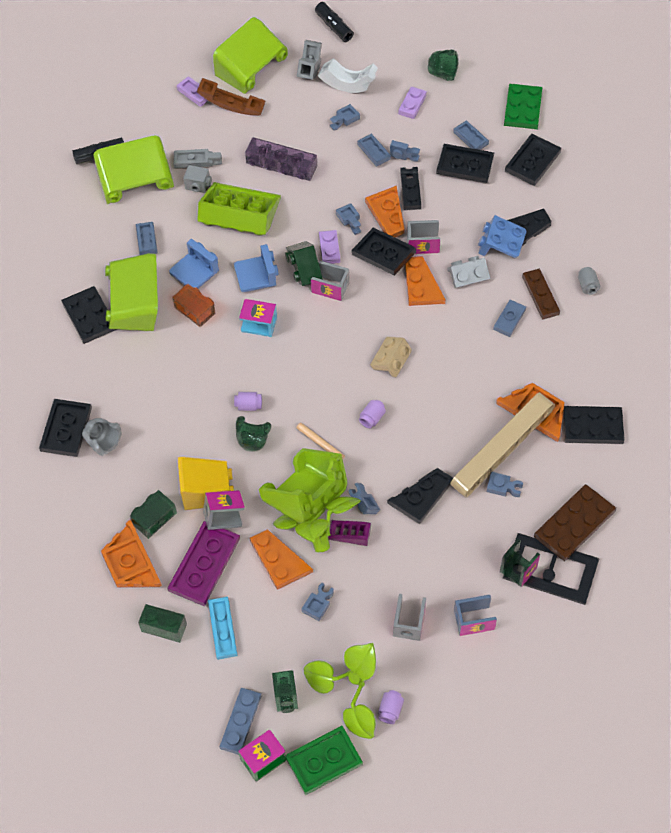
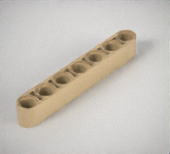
M540 392L537 393L452 479L450 485L465 498L468 497L552 412L555 404Z

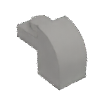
M304 41L303 56L299 59L297 77L313 80L317 76L321 64V42Z

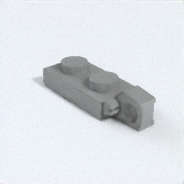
M208 149L174 151V168H188L189 165L209 167L222 164L221 152L213 153L208 151Z

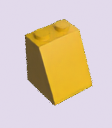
M178 457L180 493L184 510L204 508L205 493L234 491V486H230L229 480H233L232 468H228L227 461Z

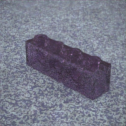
M252 137L245 151L247 164L302 180L311 181L318 166L316 154Z

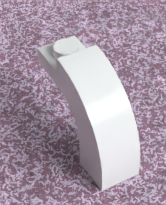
M333 58L323 64L318 77L337 90L348 93H360L366 91L369 84L375 79L378 67L375 64H371L363 70L352 71L343 67Z

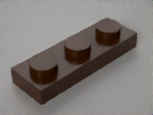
M540 268L524 272L522 278L542 320L558 316L560 314L559 307Z

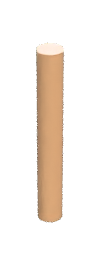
M303 423L298 424L297 429L327 452L340 453L342 459H344V454Z

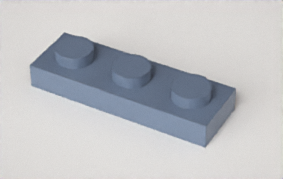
M245 688L240 689L219 746L221 750L239 755L238 751L244 747L262 697L261 693Z

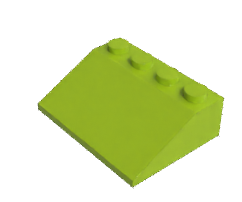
M214 182L198 202L197 221L203 222L205 225L213 224L221 228L237 229L240 232L248 231L256 235H266L271 227L281 195Z

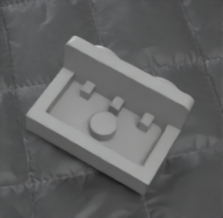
M479 256L468 258L469 262L462 263V260L451 263L452 266L447 268V270L451 273L454 288L490 279L485 258L479 259Z

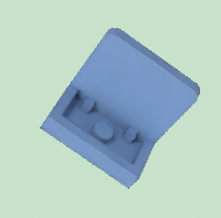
M494 215L492 220L486 222L482 232L485 234L479 240L478 246H480L478 254L485 256L490 248H494L517 258L521 251L526 229Z
M191 238L187 242L188 254L175 264L169 272L171 276L194 292L219 271L217 256L213 252L206 250L200 242L197 243Z
M267 244L260 245V257L234 263L241 292L276 286V276L279 275L277 265H273L272 261H275L273 251H269Z

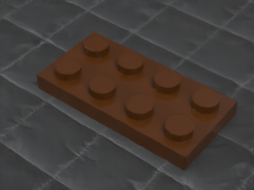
M585 484L534 533V538L565 562L615 513L616 507Z

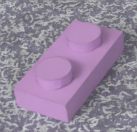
M189 76L177 85V90L201 107L208 101L197 93L200 84Z
M411 86L399 108L398 114L415 119L427 91Z
M337 231L319 232L322 261L330 264L340 263Z

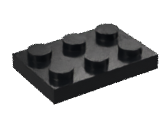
M531 133L506 165L505 172L535 186L561 153V147Z
M444 143L436 174L488 183L495 152Z
M373 227L351 251L353 256L395 276L416 253V247Z
M95 286L61 300L83 344L117 330L109 329V321H106V310L108 309Z
M54 399L39 446L40 452L78 457L83 441L82 432L92 410L91 404Z
M564 406L565 443L623 444L622 407Z

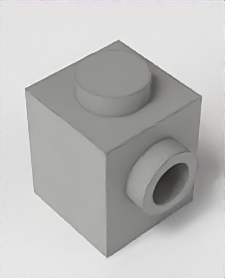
M189 165L184 176L185 189L205 193L207 187H210L212 182L209 169Z

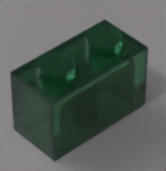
M158 490L154 494H150L140 507L138 506L132 511L130 519L133 526L149 539L177 513L175 504Z
M145 604L138 622L141 632L179 643L187 626L185 615Z
M293 670L272 673L277 712L290 713L294 709H298Z

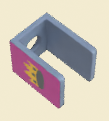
M491 595L455 601L454 614L460 636L495 630L496 617L463 622L461 614L489 608Z

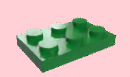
M509 83L504 126L538 130L543 87Z
M343 726L285 755L305 795L363 765V761Z

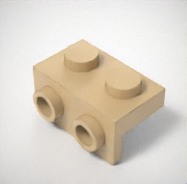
M386 337L370 365L373 370L389 371L392 377H397L412 349L403 337Z

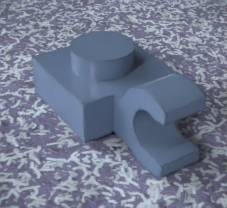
M349 104L337 110L336 116L330 118V121L333 123L330 127L333 130H337L343 123L347 126L359 120L360 113Z
M351 203L336 210V215L344 226L349 224L354 235L361 232L359 228L361 224L358 221L360 215Z
M355 483L357 492L355 489H349L348 491L351 497L361 500L358 503V509L363 514H377L381 509L373 496L367 494L362 483Z

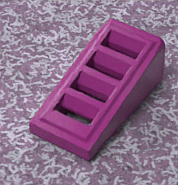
M332 520L328 540L368 546L371 523ZM336 527H340L339 535L335 534ZM344 528L348 529L347 535H343ZM352 530H355V535H351ZM359 531H363L362 536L359 535Z

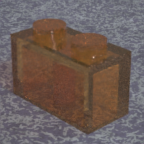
M189 284L185 285L172 297L174 308L199 327L216 314L213 300L209 297L206 298L198 288H193Z

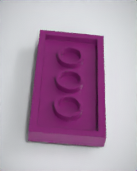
M204 521L167 588L168 591L205 607L240 540V535L226 529L208 530L206 521Z

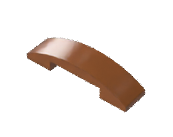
M202 78L197 93L206 100L232 112L245 115H261L265 100L252 95L249 96V99L217 88L218 83Z

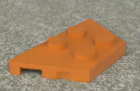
M534 383L528 384L522 389L512 391L511 395L504 398L499 397L496 400L497 405L516 415L540 392L552 401L555 407L536 429L553 440L559 441L565 403Z
M127 521L126 527L120 533L117 532L112 541L101 550L116 586H162L132 521Z

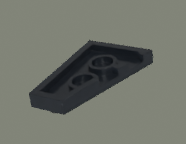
M545 209L507 220L526 229L522 246L531 237H536L550 227L552 222Z
M436 468L419 479L416 484L402 490V493L388 499L387 504L420 524L449 488L453 477Z

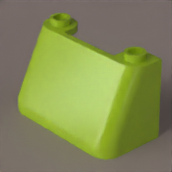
M252 17L215 50L213 54L215 76L246 94L255 86V75L272 59L275 58L276 61L281 62L287 58V47L261 20Z
M148 136L101 148L95 151L93 155L107 204L118 202L122 198V191L152 183H156L157 188L163 190L174 187L164 147L159 136Z
M148 253L109 262V265L105 267V276H108L110 280V310H106V321H109V329L154 331L158 311L156 254Z
M302 448L293 459L295 472L277 489L273 483L268 482L259 488L262 501L299 524L318 519L327 510L326 504L340 497L347 488V476L340 453Z

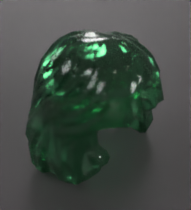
M450 49L433 52L428 58V72L446 81L454 80L459 65L457 51Z
M244 416L237 417L236 437L239 445L244 450L250 452L262 449L271 430V424L266 422L254 425L245 422Z

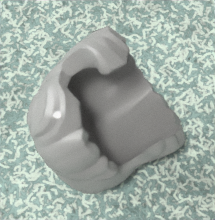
M95 418L87 422L82 432L86 442L101 456L115 449L122 435L121 427L118 423H110L102 418Z

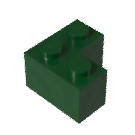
M304 241L286 247L285 257L287 262L295 268L293 276L296 282L305 286L311 284L312 277L323 280L313 244Z

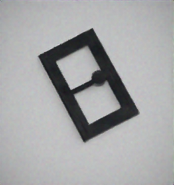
M518 533L516 540L518 539L516 552L508 561L503 579L522 585L524 573L517 571L524 548L528 546L553 554L550 567L543 572V579L531 575L524 586L586 605L599 558L575 551L568 558L569 560L585 564L579 588L575 590L551 582L555 578L553 568L557 555L536 538Z

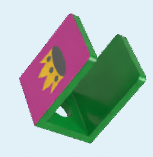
M271 730L266 731L238 751L240 760L256 782L286 761L284 756L285 750Z

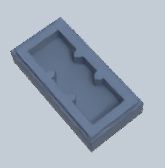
M467 120L453 129V133L472 149L481 150L489 144V140Z
M372 133L357 141V145L376 167L391 159V155Z
M154 223L136 224L139 254L158 253Z
M509 300L495 323L493 330L510 337L526 311V306Z

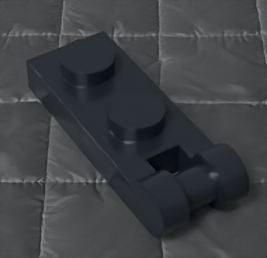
M412 167V169L400 168L404 210H421L418 167Z

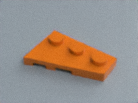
M397 185L365 198V203L384 233L393 237L405 234Z
M423 256L412 257L405 264L409 306L445 304V298Z
M268 529L250 537L252 546L277 590L313 573V569Z

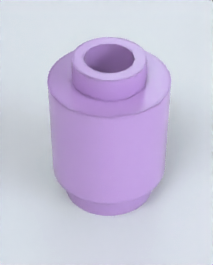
M238 392V395H235L234 405L238 407V411H257V409H262V394H257V392Z
M371 400L361 412L359 422L366 428L376 426L386 412L385 405L379 400Z
M394 690L384 693L378 710V719L380 721L395 724L404 702L401 693Z

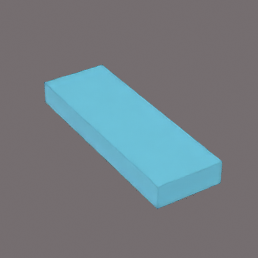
M223 597L208 600L217 660L238 656L229 598Z

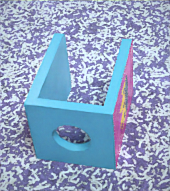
M245 299L239 319L243 321L241 332L272 337L277 321L276 304Z

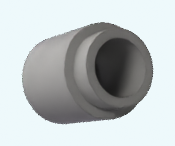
M591 267L582 268L578 275L582 291L585 294L593 295L600 289L596 272Z

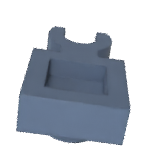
M392 140L390 144L391 157L402 160L409 158L412 161L418 162L420 157L418 155L420 152L419 148H409V144Z
M491 472L486 492L505 497L506 493L509 492L514 497H520L521 491H517L514 488H522L523 482L518 480L511 482V476Z
M324 583L318 586L317 595L314 593L310 594L301 609L304 614L318 621L321 620L330 605V602L326 599H330L334 594V588L332 587L329 592L322 591L325 587Z

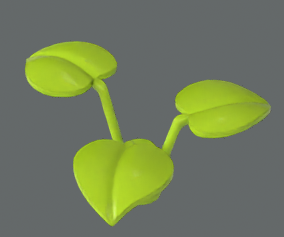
M338 497L326 504V509L328 510L327 519H316L299 524L283 514L274 521L273 525L278 529L284 530L295 527L298 535L313 542L315 552H324L330 548L328 536L330 535L331 514L346 512L360 503L361 500L354 497Z
M368 643L349 647L345 651L344 661L350 670L339 676H333V667L325 661L317 660L308 663L303 669L304 675L310 686L319 693L325 694L330 692L334 688L333 681L347 676L352 684L359 685L351 702V708H347L343 712V720L346 727L353 734L361 738L372 739L376 726L374 714L367 706L362 704L356 706L355 704L362 688L365 686L364 681L370 679L375 673L376 654L374 644Z

